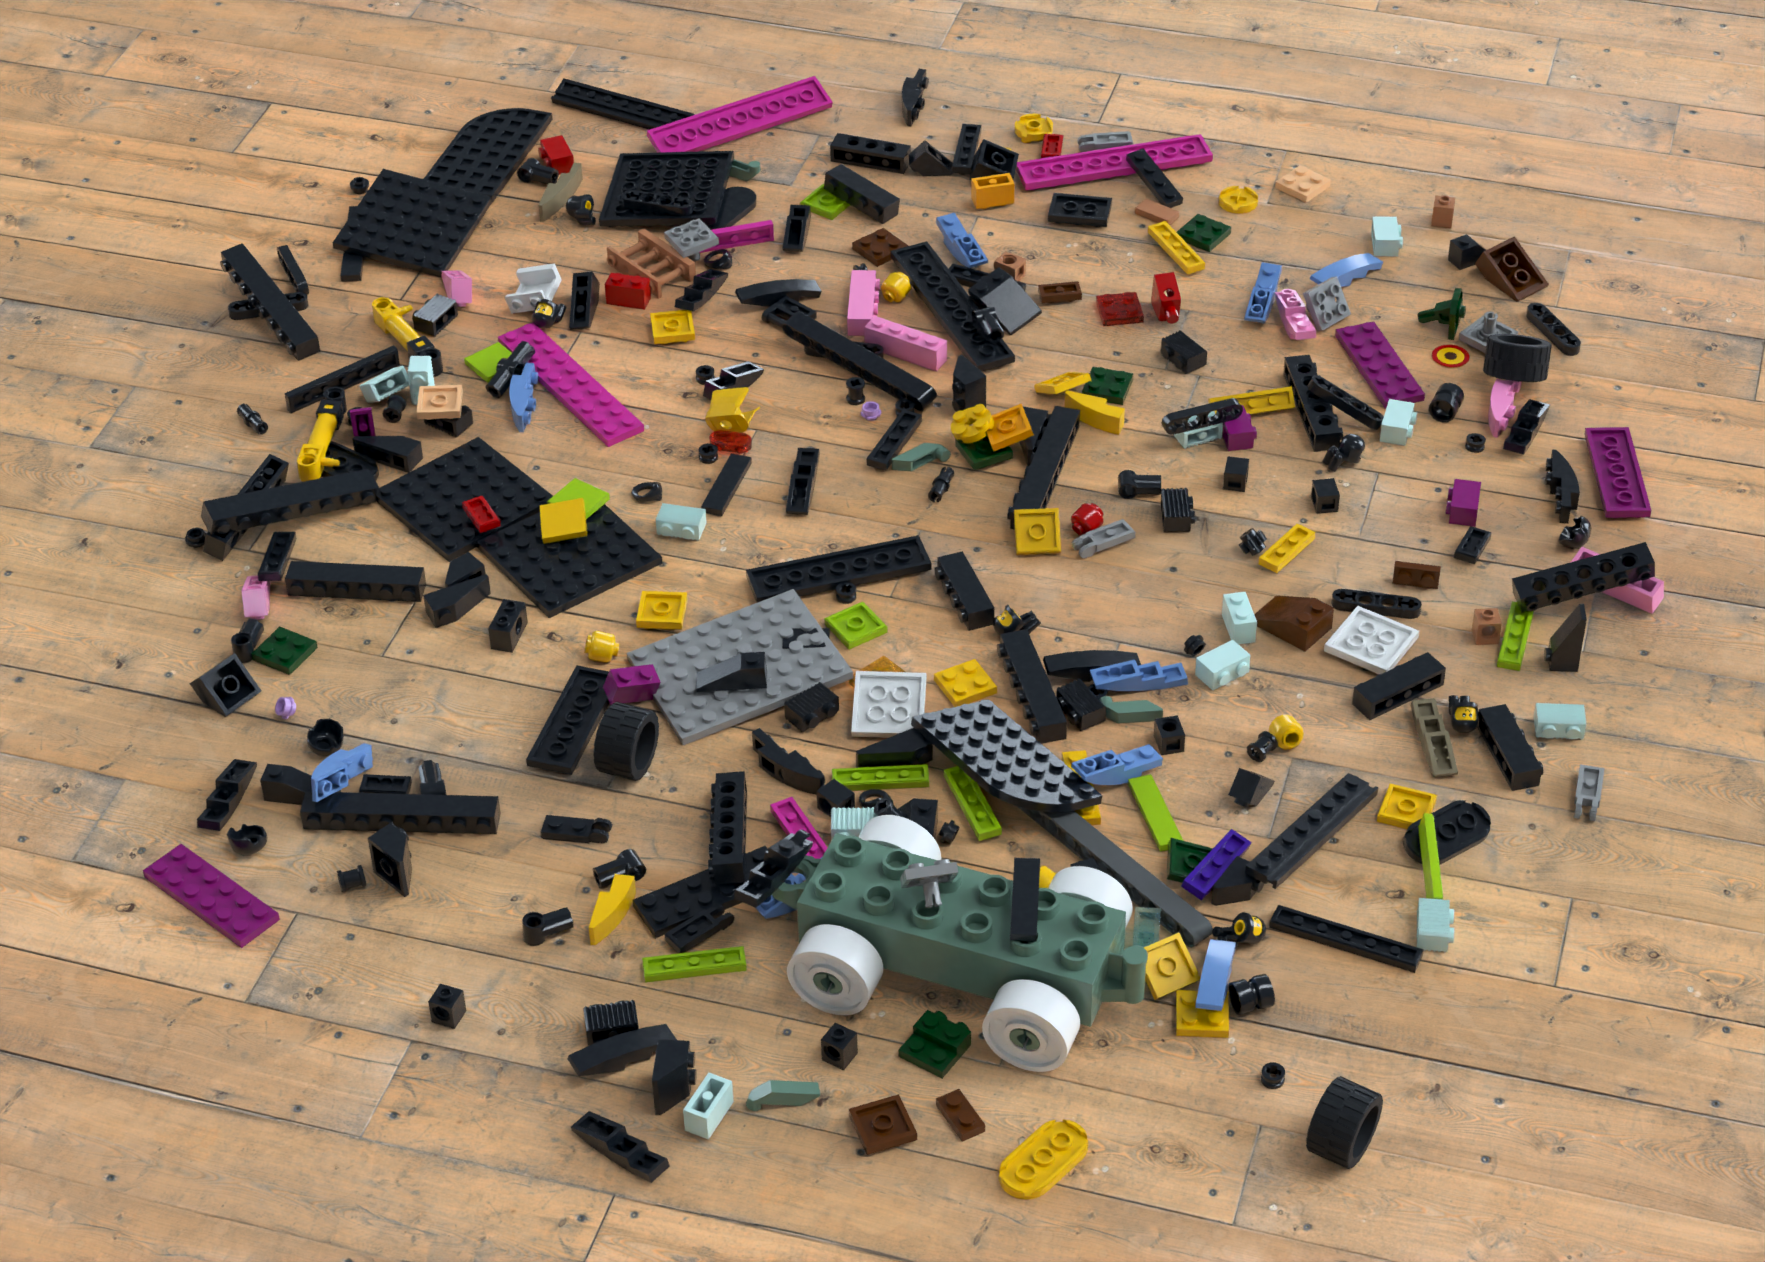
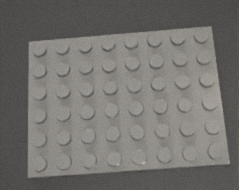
M794 589L627 653V659L632 667L653 664L661 682L656 694H653V700L682 745L782 707L785 701L796 697L801 692L803 693L804 690L811 688V686L818 684V682L830 688L854 678L852 669ZM792 628H801L804 631H811L814 628L818 630V632L813 634L806 633L800 635L797 641H792L789 644V649L782 648L783 638L793 636ZM823 642L826 645L825 647L803 648V645H820ZM765 652L767 688L697 692V672L740 653Z

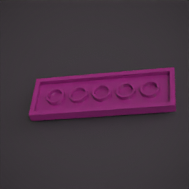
M1374 321L1336 329L1335 337L1385 409L1389 399L1411 403L1425 400V393Z
M1629 427L1585 428L1584 435L1605 517H1650L1652 510Z
M179 844L143 870L144 878L241 948L280 920L278 912L183 844Z

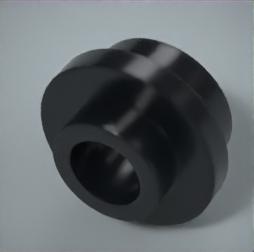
M356 177L350 182V188L355 194H364L368 191L369 181L367 179Z
M201 528L188 530L185 537L186 544L194 548L203 546L206 533Z
M1201 635L1190 636L1184 643V652L1192 656L1199 654L1206 645L1203 641L1204 638Z
M951 820L950 823L945 822L939 832V835L942 836V843L948 842L951 844L956 837L960 827L955 824V821Z

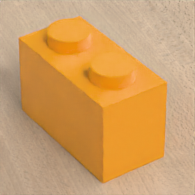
M1010 173L971 178V199L976 209L1014 204L1015 184Z

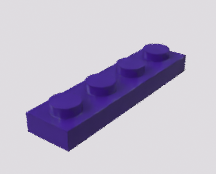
M1231 829L1184 879L1181 887L1202 901L1213 889L1214 884L1237 856L1242 857L1252 842Z

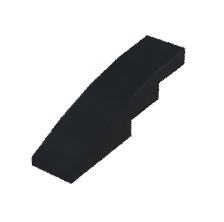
M709 269L695 275L693 284L685 287L684 296L675 299V307L689 311L697 310L720 289L728 278V273Z
M787 279L756 283L738 288L735 294L741 304L770 307L785 296L799 302L801 296L819 298L822 291L815 280Z
M1529 399L1519 411L1517 421L1513 424L1510 435L1504 442L1503 449L1524 455L1536 437L1550 404Z
M798 448L786 507V513L808 515L818 470L819 449Z
M1115 650L1074 651L1048 655L1043 658L1048 675L1074 680L1079 678L1090 682L1092 679L1090 674L1092 669L1135 660L1137 666L1141 665L1137 653Z
M234 759L215 780L216 789L206 799V809L197 818V828L221 831L246 792L256 770L257 762Z
M791 833L785 838L792 840L795 834ZM808 839L804 841L809 844L808 849L804 851V857L813 846V842ZM767 850L764 861L750 871L749 880L735 890L734 899L752 907H758L785 882L804 857L787 867L768 857Z
M667 1024L650 1026L596 1042L570 1054L567 1059L579 1077L624 1071L628 1062L650 1060L652 1052L657 1049L658 1040L677 1039Z
M588 1111L571 1126V1130L612 1162L650 1183L670 1167L666 1157L649 1151L645 1141L627 1134L625 1126L591 1111Z

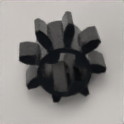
M1251 528L1239 537L1242 540L1239 546L1245 554L1250 552L1254 556L1266 547L1264 541L1267 538L1261 530L1256 532L1254 528Z

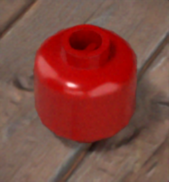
M1094 503L1082 504L1071 516L1072 529L1078 535H1082L1099 528L1104 523L1103 511Z

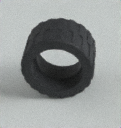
M1490 335L1487 338L1483 371L1492 377L1511 381H1545L1548 376L1552 344L1546 340L1525 335Z
M620 702L610 705L599 723L594 742L593 756L596 769L599 772L629 780H640L650 767L657 748L659 723L656 713L652 710Z
M1344 1077L1335 1078L1325 1090L1314 1111L1307 1132V1150L1346 1169L1354 1167L1366 1152L1376 1131L1382 1112V1095Z

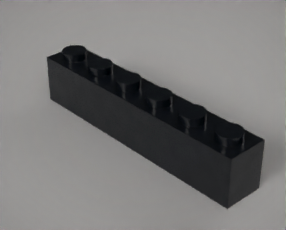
M291 561L285 577L288 596L421 602L426 587L424 567Z
M1027 629L1000 634V644H997L999 658L1003 657L1004 670L1010 674L1011 687L1016 688L1017 701L1023 705V715L1026 720L1029 719L1032 736L1035 735L1037 741L1041 744L1066 739V718Z

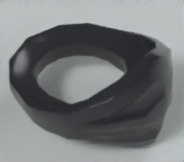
M726 249L712 251L704 258L705 266L714 269L731 268L732 255ZM723 254L720 259L709 261L712 256Z
M660 482L638 484L633 487L631 492L634 499L641 502L662 500V486ZM643 489H651L643 496L638 495V492Z
M870 789L860 794L859 804L861 808L864 807L866 809L869 807L871 809L882 798L890 796L880 789ZM872 796L880 797V798H876V799L871 800V801H867V802L865 801L868 797H872Z

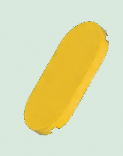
M1064 1119L1063 1122L1052 1120L1041 1125L1002 1161L999 1170V1182L1003 1190L1015 1198L1024 1200L1035 1199L1047 1193L1086 1156L1088 1151L1086 1131L1076 1122Z

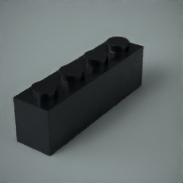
M840 164L825 173L824 189L846 201V203L878 222L884 224L898 215L900 198L846 166Z
M963 551L937 557V567H935L936 578L941 580L944 593L950 596L951 605L954 609H957L960 622L965 623L968 631L993 625L995 607Z
M1429 652L1417 656L1404 664L1398 665L1383 674H1379L1355 686L1352 705L1365 717L1372 720L1443 686L1446 667Z
M1506 704L1479 709L1477 728L1511 790L1515 791L1539 786L1541 775L1544 773L1543 765L1536 759L1532 745L1527 743L1523 729L1518 727L1514 713L1509 711Z

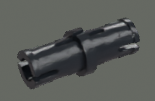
M243 403L238 406L237 414L244 419V423L248 427H252L260 435L267 432L268 425L261 419V415L257 411H253L248 404L245 405Z
M943 467L939 476L934 479L933 487L928 493V498L932 502H935V500L937 502L941 501L943 494L948 491L949 483L954 476L952 468L947 467L946 469V467Z

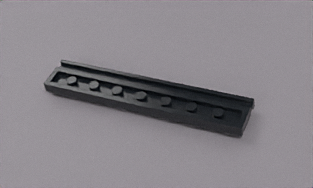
M563 78L556 89L555 95L551 97L552 103L649 130L695 115L694 113Z
M1348 773L1246 865L1245 874L1265 884L1269 882L1273 884L1272 888L1276 889L1375 798L1379 787L1375 786L1372 788L1368 782Z

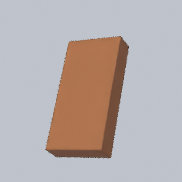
M1145 199L1135 207V214L1157 223L1166 221L1171 225L1179 218V211L1149 199Z

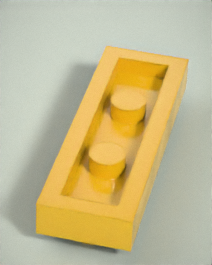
M1300 524L1294 525L1259 557L1258 564L1278 573L1315 539L1316 532Z

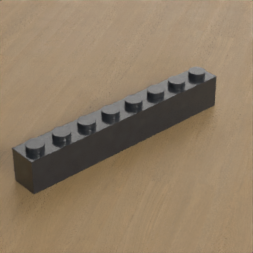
M241 243L222 251L220 265L223 271L229 273L230 279L234 284L237 283L241 294L248 297L252 307H256L260 318L266 320L271 331H275L280 343L283 342L286 345L288 353L290 355L293 354L299 361L320 352L316 333L245 245Z
M1055 406L1052 414H1048L1047 426L1042 428L1041 440H1037L1036 452L1031 455L1030 466H1026L1025 479H1021L1019 493L1014 495L1013 507L1010 506L1008 509L1007 519L1010 520V529L1015 530L1014 510L1047 508L1079 430L1080 410Z
M365 469L203 501L201 518L210 536L225 534L231 531L245 530L251 527L348 509L359 505H368L376 502L379 486L370 470Z
M305 791L300 810L303 829L379 831L389 823H392L397 828H402L405 832L497 834L501 814L498 796L335 792L318 802L312 801V792Z

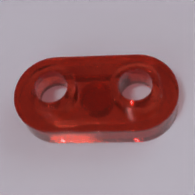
M718 430L709 436L710 444L716 445L718 451L744 454L752 448V438L746 433Z

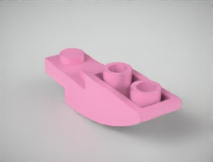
M1292 289L1275 292L1281 320L1289 338L1295 340L1316 338V329L1305 314L1306 306L1297 292Z
M1496 379L1491 392L1488 414L1489 426L1493 437L1498 438L1501 431L1506 430L1509 418H1513L1516 406H1513L1515 392H1519L1522 382Z

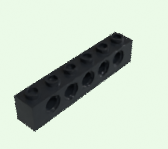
M1310 355L1285 357L1283 374L1288 387L1292 386L1294 402L1314 452L1328 451L1329 447L1333 445L1338 448L1340 440L1343 439V429L1338 426V417L1336 414H1333V406L1313 394L1307 387L1314 375L1320 376L1317 374L1316 363L1312 362Z
M269 454L238 494L282 486L286 481L289 463ZM248 528L212 536L207 532L203 552L223 561Z
M1646 542L1512 578L1513 594L1521 613L1535 611L1545 606L1556 605L1567 600L1578 599L1582 596L1600 593L1607 589L1618 586L1622 587L1629 583L1655 577V561Z
M745 771L716 773V781L711 784L712 813H710L711 829H709L710 843L713 844H709V875L714 874L715 884L745 882L747 784Z

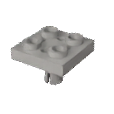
M700 219L692 220L689 223L664 232L665 239L683 258L688 257L692 261L700 259V251L719 244L718 237Z
M1337 276L1331 277L1303 293L1306 308L1311 314L1317 331H1323L1351 315Z
M1490 311L1459 333V340L1486 353L1487 338L1490 335H1518V331L1498 322L1497 313L1494 314V312Z
M949 859L935 861L932 866L924 867L923 863L908 865V869H905L900 877L901 888L923 885L926 908H932L933 905L934 907L941 906L942 902L938 883L954 880L958 874L957 862L950 863Z

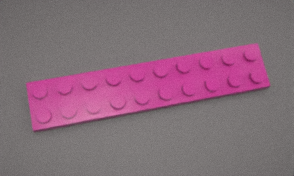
M812 76L647 130V137L657 152H699L831 108L833 102L818 79Z
M1198 134L1017 162L1016 171L1025 190H1036L1044 187H1055L1057 185L1135 174L1134 169L1126 161V154L1144 148L1161 170L1212 162L1213 154L1202 135Z
M534 322L498 337V342L510 352H513L521 341L528 342L534 347L535 354L528 363H534L535 372H538V381L606 446L610 447L644 432V424L535 325Z

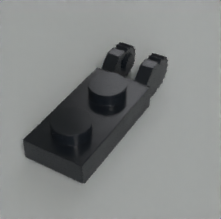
M546 815L541 829V838L588 844L590 842L607 843L609 839V833L607 832H610L613 824L610 820L603 818L594 820Z
M715 904V906L699 912L665 933V941L678 953H685L720 930H725L728 926L730 927L734 923L735 917L730 912L724 914L725 907L723 905Z

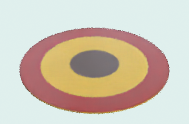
M1441 345L1432 352V358L1437 364L1450 368L1461 367L1470 358L1469 353L1464 348L1456 345Z

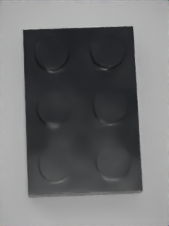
M1053 193L1048 213V222L1107 227L1112 207V198Z

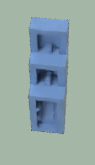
M1370 253L1354 255L1322 268L1312 274L1310 280L1320 284L1331 277L1337 276L1341 287L1350 286L1352 279L1365 278L1368 270L1381 269L1383 261Z
M1130 660L1090 670L1096 689L1148 691L1188 685V678L1182 663L1160 667L1159 662L1156 661L1137 666L1135 660Z
M1210 939L1195 1008L1222 1011L1228 992V981L1232 971L1236 942Z

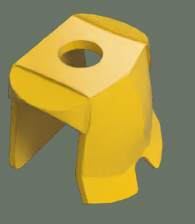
M748 387L713 391L710 409L707 411L705 421L715 433L736 435L747 431L754 413L760 409L759 406L756 409L741 412L739 407L749 391Z

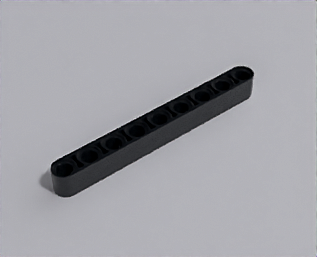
M796 311L782 324L784 333L790 338L809 347L816 353L899 400L909 399L913 401L914 409L918 411H923L937 397V393L931 385L800 311Z

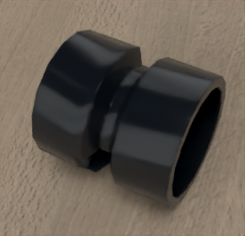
M1453 383L1440 385L1429 405L1430 415L1439 422L1453 420L1464 400L1463 390Z
M1266 974L1253 976L1248 982L1245 979L1230 982L1228 985L1230 1002L1237 1015L1253 1012L1255 1007L1257 1009H1264L1275 1004L1273 986Z

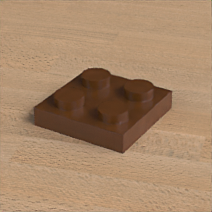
M885 228L852 242V249L877 267L892 260L890 251L908 246Z
M899 1094L849 1109V1117L867 1155L917 1140V1131Z

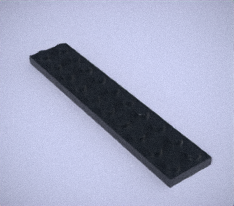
M927 241L890 251L891 259L900 271L908 276L912 287L964 356L980 371H986L1015 362L1014 353L1003 339L999 343L992 344L986 340L980 329H975L972 322V311L979 310V308Z

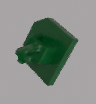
M1455 288L1451 300L1436 303L1435 308L1419 312L1418 321L1420 323H1427L1438 320L1440 324H1448V339L1454 340L1460 320L1465 318L1466 306H1463L1462 288Z

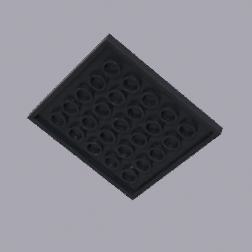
M734 151L620 153L599 217V225L607 227L683 225L696 219H700L705 225L716 224L734 161ZM628 190H637L689 198L692 201L693 212L688 216H677L630 209L623 206L621 195Z
M382 169L333 241V248L442 278V271L450 269L488 210L492 200L491 197Z
M477 437L380 487L376 501L450 562L476 548L477 541L539 513V505L548 504L547 501L553 495L480 437ZM483 496L499 518L501 526L480 533L464 511L462 502Z
M605 504L586 519L587 536L544 544L539 512L477 541V548L548 618L662 564V556Z

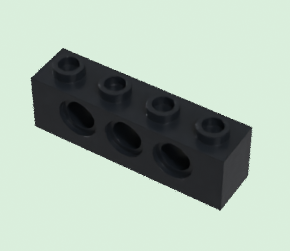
M837 133L830 145L831 162L904 174L909 166L911 145Z

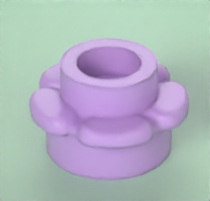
M873 401L864 403L860 412L861 416L869 421L877 419L881 415L879 404Z
M280 697L275 706L276 714L282 716L283 719H288L289 716L294 715L296 711L294 699L292 697Z

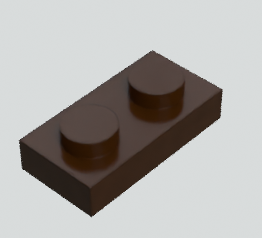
M1079 281L1038 285L1041 303L1082 300Z
M1395 561L1392 584L1438 589L1441 566Z
M960 1089L936 1098L937 1108L962 1142L985 1132V1123Z

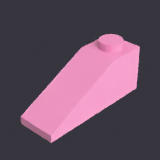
M461 270L442 271L441 276L447 297L449 299L452 298V300L455 299L457 307H464L466 303H472V278Z
M258 575L247 576L241 591L244 616L257 620L263 619L270 610V581H258Z

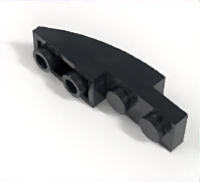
M919 68L914 78L906 77L903 83L902 114L905 123L910 127L918 119L919 112L923 110L925 105V99L922 98L924 89H927L929 84V78L926 77V69Z
M1552 450L1551 458L1546 459V471H1549L1546 475V485H1550V494H1555V514H1559V523L1568 524L1570 510H1577L1579 484L1569 462L1557 450Z
M760 728L752 732L753 750L758 753L760 768L776 780L792 788L817 795V790L825 783L824 774L820 770L815 769L809 760L800 755L796 750L788 754L784 748H781L774 742L769 734L767 735Z

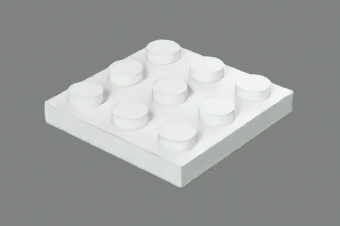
M1357 606L1325 643L1324 652L1377 674H1383L1397 665L1419 638V631Z
M856 671L852 737L889 738L914 728L911 725L912 717L925 713L926 673Z

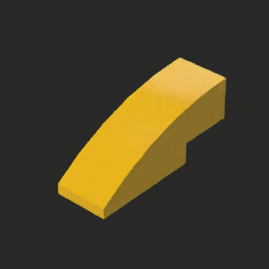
M1066 390L1065 408L1080 410V421L1105 432L1116 435L1120 434L1124 426L1125 408L1107 405V399Z
M615 874L610 892L599 891L589 924L590 945H597L606 938L626 916L636 895L634 876Z

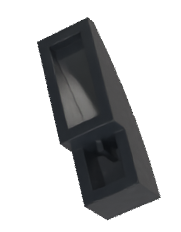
M790 205L783 251L803 252L811 220L809 205Z
M749 361L721 369L720 377L705 381L703 396L711 400L712 393L715 390L749 387L763 374L764 369Z

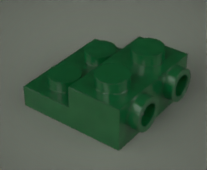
M927 1010L913 1025V1034L899 1048V1057L943 1079L971 1046V1031L963 1022L955 1024L949 1021L947 1016L941 1011L933 1013Z

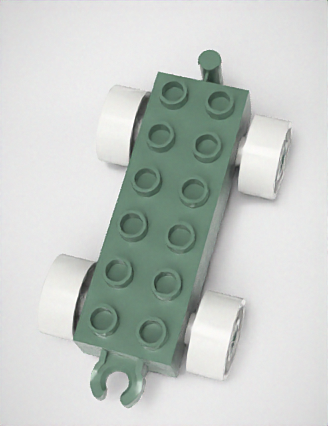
M881 815L869 820L859 837L836 833L822 859H815L812 856L806 855L792 872L804 875L805 880L802 883L791 885L784 882L772 894L775 899L797 909L799 945L788 963L787 976L795 992L807 1003L830 1014H856L866 1007L882 977L883 968L993 999V1002L982 1024L985 1041L1000 1058L1024 1070L1046 1072L1061 1066L1076 1038L1080 1024L1091 1027L1102 1002L1137 1004L1144 999L1148 953L1139 945L1130 946L1124 950L1125 928L1133 910L1131 898L1117 880L1094 868L1073 866L1062 869L1053 877L1048 888H1039L1037 941L1010 940L1012 880L1006 879L1001 875H990L957 865L958 874L953 881L938 883L942 905L938 907L933 905L932 908H926L923 885L901 888L900 877L904 870L908 869V865L923 863L924 867L932 866L935 861L941 860L940 848L932 835L917 823L900 816Z

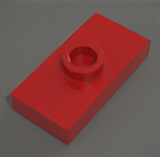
M1044 134L1041 158L1061 156L1064 135Z
M483 496L462 502L464 511L480 533L501 526L499 518Z

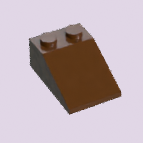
M1515 236L1484 251L1475 263L1487 281L1516 302L1549 286V283Z
M1275 596L1254 615L1257 620V627L1306 652L1332 629L1334 607L1316 598Z

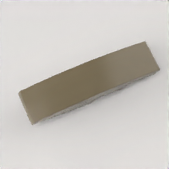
M573 163L569 173H561L556 184L548 183L538 205L540 222L546 221L558 212L577 191L583 180L581 163Z
M1435 698L1412 700L1410 706L1416 729L1433 777L1458 775L1448 730L1445 731L1442 714L1438 712Z

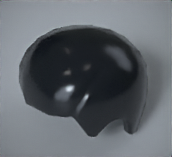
M1583 516L1573 519L1575 522L1573 527H1564L1559 537L1560 544L1571 549H1579L1588 542L1592 527L1588 519Z
M330 718L317 720L315 726L308 731V747L313 753L323 757L337 752L343 745V727L338 721Z
M242 824L239 831H235L231 827L226 834L233 851L242 856L257 853L266 845L268 839L265 829L258 825L247 826Z

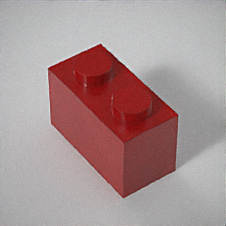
M563 135L540 140L541 148H538L540 159H544V165L558 170L559 175L561 173H569L574 163V157Z
M610 273L604 284L606 304L645 310L651 299L650 278Z

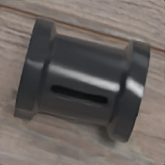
M860 377L849 378L846 381V387L848 388L846 400L851 405L863 404L865 402L863 394L865 381Z
M392 395L387 401L388 406L384 408L382 414L388 422L396 423L400 421L402 417L401 411L405 409L407 404L403 397Z
M1262 731L1258 735V740L1247 746V753L1252 760L1262 762L1266 759V754L1269 751L1276 749L1278 742L1273 734Z
M890 797L882 798L874 807V813L877 816L895 815L905 818L906 815L902 810H898L893 805V800Z
M358 865L357 869L345 872L337 871L342 892H346V889L359 885L362 887L367 886L362 865Z

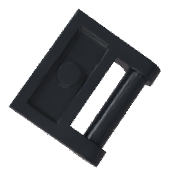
M785 296L762 313L761 318L767 323L771 322L782 328V324L786 320L776 316L777 314L789 319L796 311H800L812 319H816L817 312Z

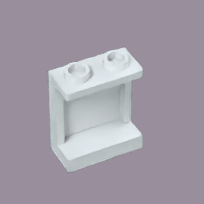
M555 263L517 270L516 275L520 285L516 293L505 296L511 313L534 311L538 299L552 301L562 281Z

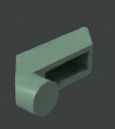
M734 159L729 176L747 182L761 171L760 162L751 161L749 164Z
M923 443L893 458L892 470L913 471L937 458L945 462L950 458L951 452L940 444Z
M1103 696L1099 699L1106 706V717L1118 724L1150 722L1157 718H1163V709L1148 700L1113 702L1109 696Z
M769 1080L755 1087L749 1093L746 1106L752 1111L760 1110L762 1104L802 1106L821 1095L818 1082Z

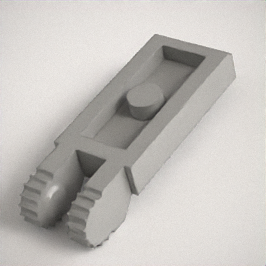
M1130 131L1092 133L1082 135L1077 140L1080 152L1133 145Z
M1121 519L1086 532V534L1074 539L1071 545L1074 550H1079V555L1085 559L1093 556L1095 552L1134 539L1135 531L1125 520Z
M1580 764L1574 802L1576 804L1574 818L1580 819L1583 809L1582 805L1591 806L1589 812L1590 821L1596 820L1605 768Z

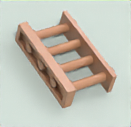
M646 229L638 231L639 241L637 244L621 252H618L611 246L607 247L608 264L624 275L650 278L651 294L657 298L662 297L661 285L678 276L691 282L696 275L694 261L688 257L683 258L673 247ZM641 250L647 253L633 261L627 258ZM653 259L660 261L647 269L640 267ZM666 267L672 270L659 278L653 276V274Z

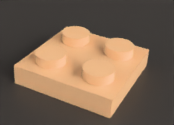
M1299 165L1277 180L1275 188L1307 203L1329 188L1331 180Z
M462 385L419 386L417 419L461 418Z

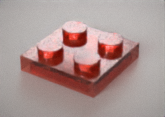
M1136 292L1096 296V305L1103 327L1144 323V314Z

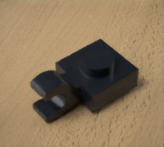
M801 829L796 832L792 840L786 838L780 840L768 848V857L787 867L804 857V851L809 847V844L804 841L810 837V833Z

